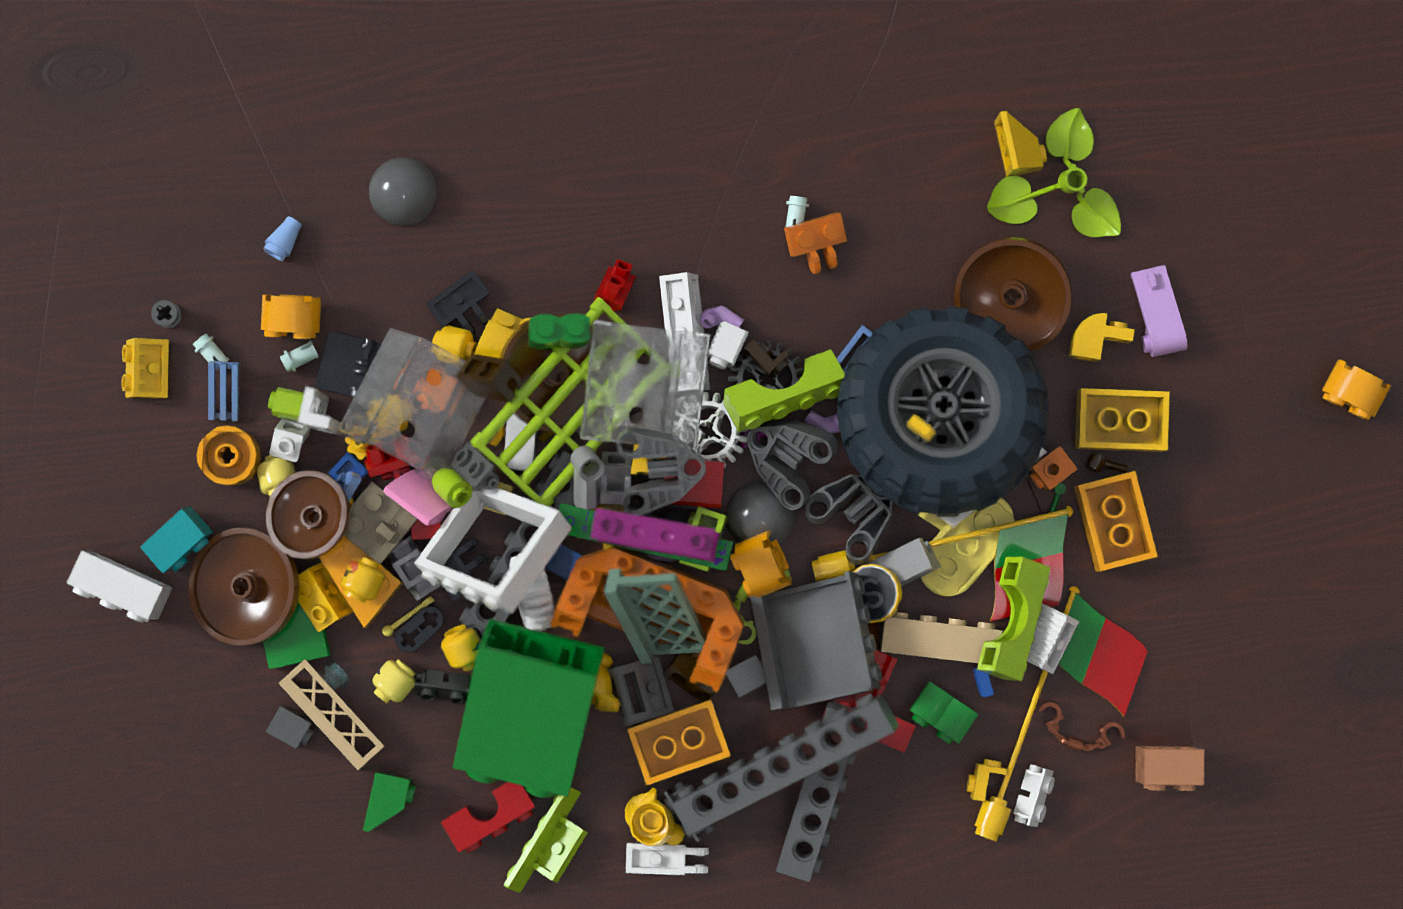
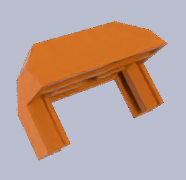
M618 546L608 547L581 556L576 560L555 609L550 626L556 628L558 625L573 631V635L578 637L586 617L624 631L604 594L609 569L621 568L624 576L676 573L707 636L701 652L694 653L692 658L697 660L690 682L695 683L698 681L713 687L712 691L718 692L744 625V621L726 588ZM658 585L668 591L672 589L671 585ZM630 587L641 593L644 591L639 587ZM652 593L648 595L659 601H661L662 599L661 597ZM671 601L667 603L677 609L681 607ZM643 603L640 604L641 607L646 608L650 611L653 609L652 607L645 605ZM659 611L657 613L666 618L671 617V615H668L662 611ZM680 619L676 621L687 627L690 625L689 623L684 622ZM653 621L649 622V624L656 626L658 628L662 626ZM671 629L667 630V632L672 633L676 636L680 635V633L673 631ZM690 637L686 638L690 642H699ZM661 638L657 640L659 644L670 643Z

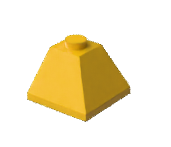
M1007 111L1000 112L994 123L1006 177L1040 171L1044 167L1043 162H1047L1044 145H1039L1038 138Z

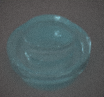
M333 663L330 667L326 665L323 668L326 673L323 678L334 690L337 687L342 690L347 687L346 683L350 678L336 663Z

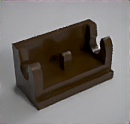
M477 354L470 355L456 376L476 397L509 403L512 402L515 395L512 390L508 389L507 381L511 378L514 383L521 384L520 376L509 366L510 362L507 359Z

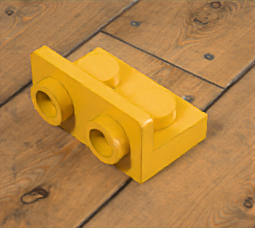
M132 338L126 341V345L122 349V360L126 362V374H123L121 382L126 398H168V339Z
M322 562L298 575V602L318 632L354 612Z

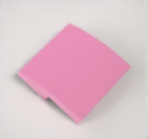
M424 467L413 469L401 475L383 490L386 495L425 525L442 522L446 513L453 510L434 491L432 485L434 475Z

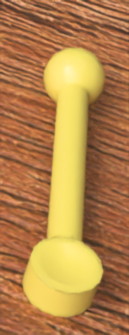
M430 596L392 625L384 626L382 629L383 635L391 636L397 627L435 600Z

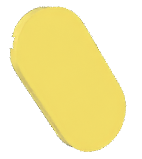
M1000 498L994 505L980 511L975 510L954 528L946 523L932 541L1013 522L1014 515L1012 509L1004 499ZM999 531L932 547L941 568L920 577L923 584L931 592L940 596H955L965 592L995 558Z

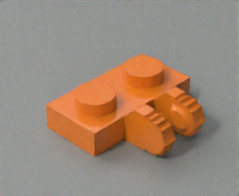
M836 212L784 227L790 256L795 257L806 254L809 269L813 274L820 273L821 271L820 259L816 252L819 249L823 250L825 262L829 269H834L838 266L836 252L832 246L847 241L841 213Z

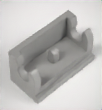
M917 538L869 562V564L881 565L893 571L899 579L901 587L941 568L928 541L923 542L922 538Z

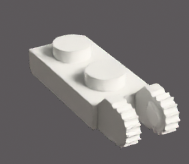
M627 842L626 873L667 875L708 873V866L704 864L685 865V854L705 856L709 855V848L686 847L684 844L675 846L667 844L646 846L642 843Z

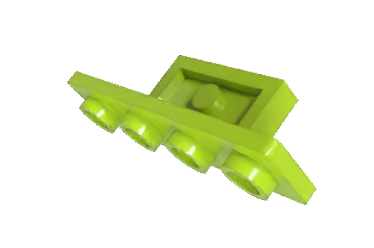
M571 787L568 797L558 794L554 796L551 808L540 819L538 829L532 839L524 845L523 854L517 864L509 870L507 880L504 883L506 888L520 893L535 869L550 880L558 883L588 833L566 818L579 798L580 791Z

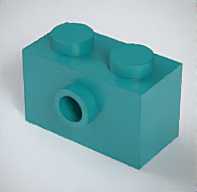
M189 506L177 512L140 548L162 573L171 570L176 573L188 563L186 557L193 551L195 553L200 552L209 543L207 538L213 531L197 512Z

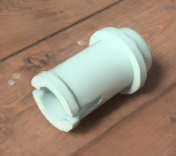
M790 196L789 201H786V204L789 205L786 227L794 225L795 220L796 224L804 222L806 207H809V204H806L807 198Z
M204 334L193 343L196 348L194 351L196 353L200 352L208 363L210 361H229V358L212 341L214 339L213 336L209 337L207 334Z
M311 341L288 353L285 350V354L280 356L287 372L291 370L296 372L295 368L315 358H319Z

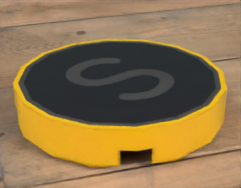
M877 564L864 565L853 571L858 574V577L862 578L865 593L862 594L864 606H867L870 613V623L883 622L892 617L898 610L897 607L902 599L901 583L896 574L890 569Z

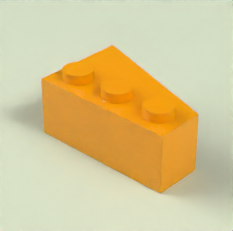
M344 535L331 551L319 557L342 594L345 589L341 586V579L349 562L352 560L361 562L363 557L375 561ZM379 564L378 570L384 574V580L375 599H367L363 603L343 594L364 628L370 626L404 584L398 576L383 564Z

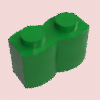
M542 314L534 316L529 320V346L535 349L546 350L558 345L567 349H578L588 345L591 338L590 317L583 314H568L561 318Z
M930 681L927 682L909 711L914 713L911 718L924 728L930 724L939 730L936 736L949 745L953 740L960 743L978 716L975 711Z

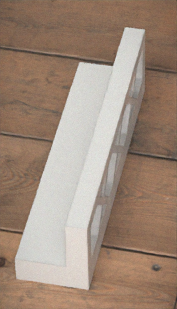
M685 272L659 276L671 390L673 393L710 390L704 327L700 324L702 308L698 275Z
M306 387L298 423L313 430L342 436L344 424L325 416L329 397L316 389Z

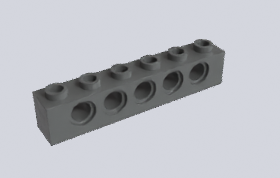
M829 700L822 724L831 720L830 715L843 707H846L847 711L853 708ZM861 717L854 718L856 727L864 729L866 722L862 721ZM830 730L828 731V736L833 742H835L832 739V734L837 731ZM857 751L836 761L838 769L828 770L824 767L805 777L776 872L810 882L812 873L819 874L823 858L818 856L820 847L827 848L832 831L826 828L829 819L834 821L840 807V803L835 802L838 792L844 794L849 776L843 774L846 765H853ZM824 787L829 791L830 795L825 798L819 797L815 793V789ZM815 814L821 819V823L817 825L811 824L807 821L806 816ZM802 841L808 842L812 845L813 849L807 852L799 848L798 843Z

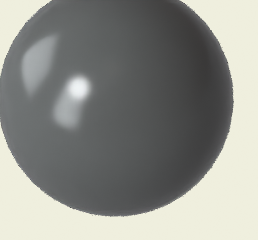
M397 157L384 162L376 169L369 184V199L376 214L387 223L396 226H411L423 221L433 211L438 199V185L434 174L424 163L410 157Z
M757 481L742 486L733 494L726 509V516H728L726 523L730 534L738 543L769 530L772 532L769 540L772 542L777 539L781 545L792 533L796 514L795 510H789L781 504L764 481Z

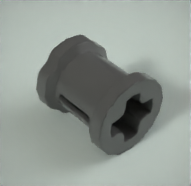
M168 300L158 301L152 307V319L164 328H175L182 320L181 309ZM163 309L170 310L169 313L172 316L170 320L163 319L164 315L161 313Z

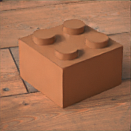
M1136 746L1135 781L1143 784V788L1148 790L1164 791L1166 790V785H1173V789H1178L1179 791H1196V785H1204V749L1177 746Z

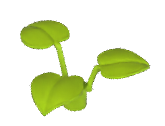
M1080 108L1072 109L1059 116L1049 127L1046 134L1045 142L1048 153L1053 157H1063V163L1069 168L1060 174L1058 183L1031 193V186L1027 180L1019 176H1009L998 182L987 205L989 213L996 219L1009 224H1021L1032 219L1037 213V204L1033 199L1034 197L1060 188L1065 193L1077 192V199L1080 203L1072 210V221L1077 231L1082 235L1094 238L1117 236L1121 232L1119 212L1112 197L1102 189L1092 188L1087 191L1083 198L1084 187L1087 184V175L1082 169L1076 168V165L1069 161V159L1072 161L1083 160L1091 153L1094 145L1091 128L1084 119Z

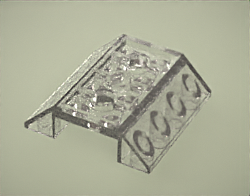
M594 320L580 439L617 442V438L623 430L627 428H644L674 434L697 452L710 334ZM641 348H646L651 355L650 361L645 365L639 364L636 360V353ZM636 406L640 407L644 413V417L639 423H633L629 418L630 410ZM630 436L622 441V443L639 445L638 440Z
M389 328L337 432L362 445L367 442L416 468V474L432 481L434 474L438 470L451 468L450 463L460 450L486 398L476 397L456 378L466 363L465 360L422 337ZM429 370H435L440 374L441 382L439 385L433 386L427 382L426 374ZM407 421L413 424L415 433L412 437L407 438L401 434L400 425L402 422Z

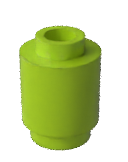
M442 468L432 478L434 491L450 507H462L471 499L473 493L472 486L454 469Z

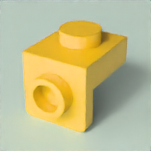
M984 759L983 764L976 763L974 775L969 774L967 782V792H971L970 798L985 801L989 772L1007 775L1008 769L1001 767V762L996 760Z

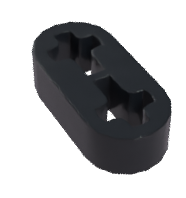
M430 606L418 612L397 632L395 641L398 648L407 653L418 650L442 628L444 624L442 611L437 607ZM425 613H437V626L428 625L423 630L420 626L426 621ZM417 629L420 633L414 638L415 646L412 647L410 644L404 646L402 644L404 641L403 633L411 634Z

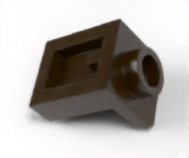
M752 340L744 348V352L767 376L772 371L777 375L789 364L786 358L790 355V352L787 349L773 361L770 358L773 354L772 351L762 341L757 344Z

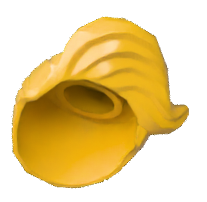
M605 652L592 704H594L595 709L602 712H618L621 703L619 699L612 695V680L608 672L613 660Z
M652 788L647 793L633 796L626 804L625 821L630 827L632 836L646 846H660L664 843L675 846L683 841L684 831L681 825L675 823L672 813L663 803L657 800L656 788Z

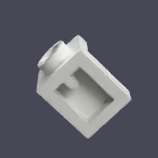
M281 419L275 427L269 454L274 457L297 462L302 444L309 436L310 428L296 421Z

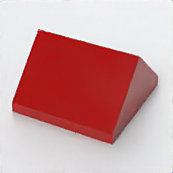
M688 460L684 465L686 473L692 475L697 474L701 469V464L697 460ZM705 461L706 473L703 478L680 500L670 504L721 508L724 462ZM678 476L664 477V479L678 478Z

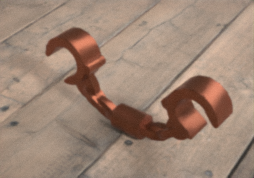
M1045 702L1038 709L1039 712L1047 707L1055 709V718L1045 722V725H1047L1050 733L1055 734L1056 739L1060 743L1066 744V748L1079 752L1081 749L1092 751L1096 748L1103 749L1107 745H1111L1106 736V731L1110 727H1116L1120 737H1125L1124 728L1120 724L1108 722L1098 728L1100 737L1095 741V744L1083 745V740L1070 736L1067 740L1062 734L1058 733V722L1064 719L1061 708L1053 702Z

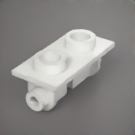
M1030 764V768L1025 771L1021 789L1031 793L1029 797L1019 794L1013 812L1016 815L1014 821L1026 824L1028 819L1027 825L1038 827V823L1043 821L1046 814L1045 799L1047 794L1051 793L1055 782L1054 777H1052L1054 771L1043 768L1042 773H1040L1042 767Z

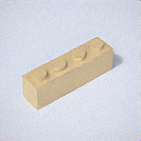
M895 612L892 617L883 621L879 651L979 663L984 641L998 638L1002 634V630H995L996 624L978 622V627L966 626V620L949 618V623L943 624L937 623V617L920 615L918 621L908 619V613Z

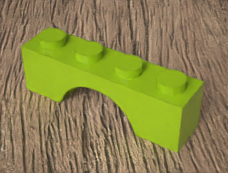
M830 349L806 358L803 375L794 385L785 389H769L750 379L726 388L723 405L738 432L745 429L752 430L766 421L782 419L790 412L798 409H808L819 401L837 398L845 373Z
M1025 557L1005 558L999 586L1009 598L1011 616L1007 628L998 638L984 641L977 670L1004 680L1022 681L1027 668L1030 647L1034 641V631L1041 613V604L1048 585L1051 567Z

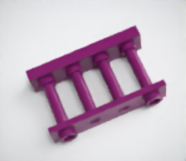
M596 508L591 538L603 543L715 562L720 533L715 532V529Z

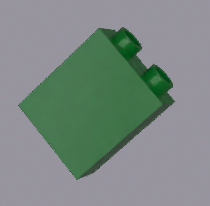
M489 619L477 651L452 768L466 771L470 778L481 783H494L502 780L522 785L528 793L537 797L548 798L556 794L568 797L581 751L605 648Z

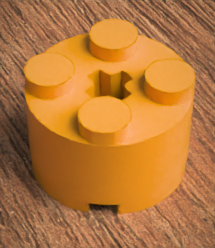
M262 294L261 330H264L265 337L287 336V332H292L293 338L311 339L316 338V333H320L321 297Z
M1338 359L1322 389L1324 392L1322 398L1336 406L1343 407L1344 404L1350 406L1348 412L1361 419L1369 420L1370 417H1375L1391 385L1383 383V380L1356 366L1351 368L1345 365V361Z
M220 426L211 430L201 440L197 449V462L205 476L215 483L226 486H237L251 480L256 474L257 467L261 461L260 448L255 438L248 432L233 426ZM230 449L232 453H235V458L231 459L228 464V460L223 459V454H227Z
M769 530L735 544V553L730 555L733 566L737 571L741 570L744 576L743 587L749 598L752 596L761 598L792 584V576L786 578L784 571L789 569L786 557L777 539L772 542L769 540V536L772 534Z

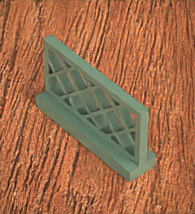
M621 568L609 569L604 594L641 664L652 663L654 655L701 652L707 636L676 573L624 576ZM658 585H671L672 589L668 591ZM630 587H639L644 591L641 593ZM652 593L661 597L662 599L661 601H659L648 595ZM671 601L681 607L677 609L667 603ZM643 603L645 605L652 607L653 609L650 611L646 608L641 607L640 604ZM659 611H662L668 615H671V617L666 618L657 613ZM680 619L684 622L689 623L690 625L687 627L676 621ZM653 621L662 626L658 628L656 626L649 624V622ZM671 629L673 631L680 633V635L676 636L672 633L667 632V630ZM690 637L699 642H690L686 638ZM661 638L670 643L659 644L657 640Z

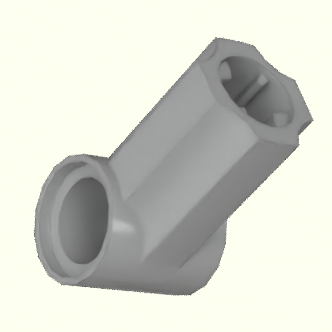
M581 446L573 451L570 459L574 467V505L586 510L595 509L596 506L600 505L601 477L604 474L605 467L591 447ZM590 461H591V463H590L589 465H587V466L584 467V465H585L587 462H590Z

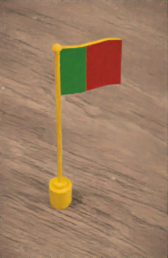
M1066 506V509L930 541L929 543L931 547L999 531L994 558L995 601L990 621H995L1011 616L1009 598L999 586L1006 557H1025L1051 567L1042 603L1049 607L1059 605L1064 584L1063 542L1067 517L1072 516L1073 509L1070 506ZM845 550L818 556V560L811 561L816 582L843 576L846 571H855L856 566L849 562ZM889 552L872 555L868 562H871Z
M1072 586L1068 589L1071 592L1063 613L1079 621L1058 665L1073 679L1107 699L1125 717L1148 650L1131 633L1094 610L1078 595L1080 593L1079 589ZM1044 669L1042 670L1008 765L1007 775L1004 776L998 796H991L990 801H983L974 825L977 826L975 834L996 842L999 835H1003L1012 810L1006 807L1008 802L1003 800L1048 674V671Z

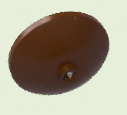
M301 471L285 478L273 491L266 509V526L271 540L282 552L299 559H313L331 551L342 539L349 522V503L343 488L335 479L318 471ZM318 513L319 519L314 523V515Z

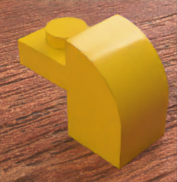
M497 308L492 319L488 321L474 354L500 358L505 343L514 331L519 328V323L523 319Z
M1107 313L1089 316L1074 329L1070 340L1068 358L1097 362L1101 360L1103 340L1129 344L1133 341L1135 329H1128L1127 323L1110 321V326L1106 325Z

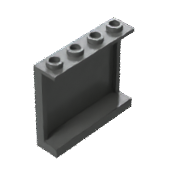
M846 571L843 576L770 593L761 598L756 596L750 597L771 710L784 712L880 689L879 681L882 680V673L879 665L875 664L873 652H876V643L873 635L869 633L870 613L867 606H864L862 594L865 593V587L862 578L858 577L857 573Z

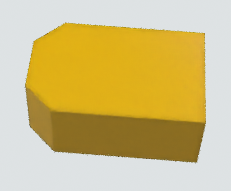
M915 415L912 416L907 424L909 429L926 441H930L936 433L932 427Z

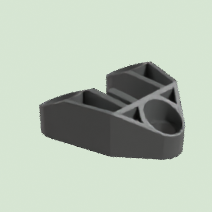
M796 419L762 424L752 429L747 436V443L757 473L781 504L789 510L801 508L810 498L809 486L797 470L799 464L803 462L804 456L817 464H824L832 460L838 452V443L834 435L822 428ZM758 431H762L767 435L768 444L766 446L756 440ZM819 442H823L828 446L829 454L827 457H823L820 453ZM792 488L796 489L801 495L799 503L794 502L792 498Z
M627 428L617 438V450L621 456L627 459L676 456V458L647 461L649 478L678 476V478L649 480V482L629 487L623 495V507L627 514L641 516L680 500L706 473L704 458L674 434L644 428ZM629 436L636 438L639 442L638 448L632 452L624 450L621 445L623 439ZM688 460H697L701 464V469L697 474H688L684 470V465ZM634 494L642 496L645 500L644 505L639 509L631 508L627 503L630 496Z
M850 474L811 494L805 505V516L813 524H823L834 514L839 513L860 494L861 496L843 513L850 522L856 524L873 508L875 509L874 512L860 523L859 528L850 536L846 544L845 553L849 562L855 565H863L869 561L890 525L893 501L886 497L875 495L872 489L865 484L861 475ZM815 503H821L826 507L827 511L823 516L817 517L810 512V507ZM854 544H863L867 548L866 555L863 557L852 555L850 549Z

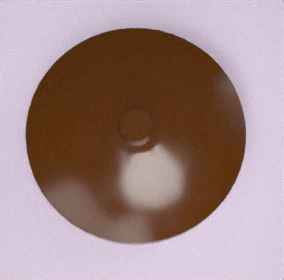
M1008 237L988 242L969 256L956 280L954 302L955 307L967 308L968 312L983 318L990 316L1006 326L1005 329L1017 340L1022 339L1029 350L1034 351L1049 343L1063 328L1071 309L1072 287L1067 270L1051 250L1033 240Z
M549 314V315L557 316V317H559V318L565 316V315H561V314ZM529 321L514 331L505 343L500 358L507 359L510 362L509 366L520 376L521 384L514 383L511 378L507 381V387L513 393L527 382L553 352L552 348L540 350L529 346ZM592 326L590 327L591 338L588 345L578 349H570L567 353L578 365L583 362L603 339ZM610 350L588 372V375L599 385L614 370ZM561 360L528 398L541 409L574 371ZM581 380L549 418L562 429L592 395L594 390ZM602 400L579 427L596 417L606 402ZM524 404L514 413L525 424H528L535 416ZM545 424L538 429L552 432Z
M233 528L223 531L212 537L194 559L188 581L191 608L203 629L221 642L238 646L255 645L265 642L277 635L287 625L295 611L299 597V576L294 559L277 548L268 532L255 528Z

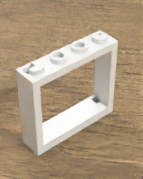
M480 485L475 490L472 487L471 499L464 506L453 508L416 560L415 565L421 570V577L428 580L432 585L441 584L453 594H457V592L463 593L466 598L474 603L480 600L494 611L499 608L512 614L572 527L562 514L555 509L499 488L487 490ZM485 506L539 527L497 588L443 566Z

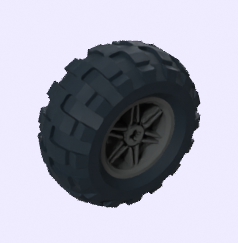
M948 306V309L929 310L928 307L908 311L907 315L893 322L888 320L874 330L871 337L862 346L857 348L848 363L845 376L840 384L838 429L840 430L843 449L852 467L856 468L864 479L865 484L878 496H884L896 503L898 508L915 514L924 512L936 514L937 517H954L972 510L980 511L996 504L1004 495L1011 490L1014 491L1028 476L1029 471L1039 457L1047 434L1050 414L1048 412V390L1044 375L1039 372L1034 362V355L1022 339L1017 340L1005 329L1006 326L990 316L983 318L968 312L967 308ZM942 376L948 377L950 380L949 386L942 387L939 379ZM918 389L923 392L924 396L913 397L912 393ZM972 392L975 395V400H968L963 397L966 393ZM940 403H947L946 413L940 412ZM913 415L936 431L930 441H926L907 427ZM964 422H972L974 428L971 431H965L962 426ZM946 436L947 442L939 444L936 441V437Z

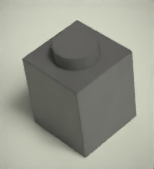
M756 654L726 671L738 697L766 683L762 658L758 659Z
M282 705L277 710L265 732L298 749L302 744L308 745L315 731L311 729L314 724L313 721Z

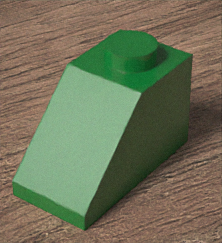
M381 771L375 773L363 831H371L406 808L407 803H413L416 786L411 785L413 778Z

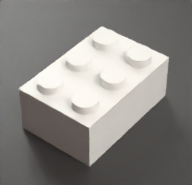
M81 551L67 581V584L74 586V593L86 598H101L99 604L112 610H122L123 608L128 611L126 616L142 623L143 621L148 622L149 620L159 619L173 588L93 551Z

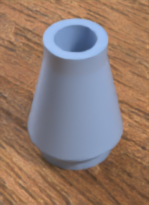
M287 216L285 221L265 240L266 245L263 250L271 257L283 262L286 257H290L302 224L294 218Z

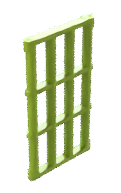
M599 297L590 305V310L586 314V316L590 317V327L602 313L609 317L615 325L583 362L578 365L567 355L570 349L559 345L552 348L553 352L520 389L514 391L515 397L512 402H508L481 433L478 432L470 441L473 447L482 452L534 502L547 507L554 503L553 499L574 476V467L571 462L540 497L528 484L564 443L573 451L579 447L570 436L597 405L604 400L615 412L585 445L591 447L594 451L599 448L623 419L626 420L630 416L629 412L660 377H664L669 371V363L660 357ZM625 333L635 343V346L599 385L588 375V372L617 339ZM645 352L656 365L619 405L608 393ZM562 360L574 372L546 404L539 409L528 397ZM583 380L594 392L564 427L560 429L549 417ZM524 404L535 416L502 454L497 457L486 447L487 443L517 409ZM545 424L556 436L521 476L518 477L507 467L508 463L537 430Z

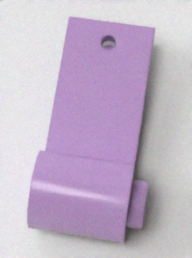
M1165 265L1132 272L1131 278L1146 325L1145 335L1141 336L1144 352H1149L1151 357H1157L1187 350L1184 326Z

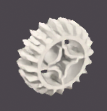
M703 392L702 402H700L697 395H692L694 405L690 406L688 402L683 401L682 406L687 410L684 413L680 410H675L674 414L681 419L679 422L671 420L670 425L677 427L678 431H672L669 434H674L689 445L686 436L689 424L697 431L696 445L693 449L700 455L703 449L706 450L711 443H720L725 446L723 450L716 454L701 456L704 458V461L724 462V468H726L724 458L727 457L734 463L736 458L731 453L735 450L742 454L744 450L737 446L738 441L747 443V438L740 436V432L737 431L723 405L724 400L720 403L721 395L719 393H715L712 401H710L709 393ZM708 408L717 409L715 414H711L707 420L701 421L693 417L701 410ZM725 414L728 416L732 426L730 439L724 436L720 430L723 422L722 418ZM700 424L703 427L707 426L710 428V424H713L712 430L721 439L714 436L711 438L709 435L708 439H704L706 434L697 425Z
M518 554V556L511 558L509 562L510 568L513 566V564L520 556V554ZM544 568L518 604L525 628L530 630L544 631L547 630L546 628L552 627L550 625L554 616V605Z

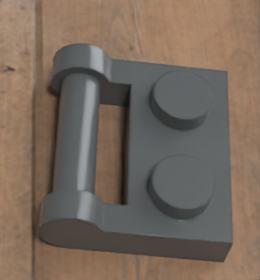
M658 655L653 657L652 663L641 664L640 661H636L608 670L610 678L614 680L624 715L621 719L624 727L674 712ZM627 673H631L641 712L635 714L624 676Z

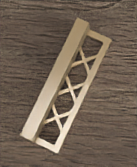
M305 659L279 682V685L357 770L365 766L384 747L378 738ZM304 668L313 676L312 689H301L292 680ZM316 681L324 688V690L316 689ZM304 692L312 693V701ZM316 693H328L333 698L332 711H321L315 705ZM336 703H337L344 711H336ZM324 714H332V720L330 721ZM335 714L348 715L352 719V733L340 732L335 727ZM356 725H357L364 733H355V732H356ZM344 736H352L351 743ZM355 736L368 737L376 746L363 757L355 749Z

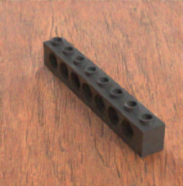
M563 451L561 456L558 454L554 456L548 467L552 471L546 481L541 479L534 490L539 497L571 462V455ZM574 476L570 480V488L566 492H559L553 499L557 511H559L560 503L574 506ZM522 521L517 532L511 530L503 544L507 547L502 557L499 555L495 557L489 567V571L493 572L488 582L483 580L482 582L495 587L496 581L500 577L506 576L510 570L509 562L511 555L524 550L529 543L525 539V531L535 525ZM479 600L472 608L466 607L459 621L463 623L462 625H466L467 628H477L483 636L489 619H485L481 615L480 610L484 602ZM498 608L496 609V615L492 619L506 623L511 613Z
M869 694L856 701L857 707L847 711L846 707H843L830 715L831 720L823 724L818 720L804 728L806 733L798 737L792 733L778 741L780 746L770 750L769 746L764 747L753 754L754 759L746 763L741 759L727 767L729 772L719 776L718 772H715L702 780L703 785L695 789L693 785H690L677 793L679 797L672 803V806L688 836L895 732L899 724L884 696L880 694L873 697L872 694ZM854 718H863L867 722V729L856 727ZM828 731H837L841 736V742H833L828 736ZM805 743L811 744L815 748V755L806 754L803 751L802 745ZM777 757H785L789 761L790 768H782L777 762ZM752 770L761 771L764 775V781L755 780L752 776ZM726 783H734L738 787V794L729 792ZM702 795L709 796L712 799V807L703 804L701 800Z

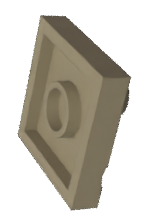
M371 482L350 507L349 522L344 536L381 565L418 519L386 495L374 482Z

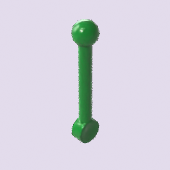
M1059 483L1054 487L1056 494L1049 513L1056 511L1061 495L1066 492V486L1063 483Z

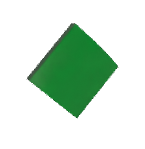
M299 602L287 625L273 638L263 642L269 669L300 663L304 659L309 661L331 656L325 629L320 632L316 630Z

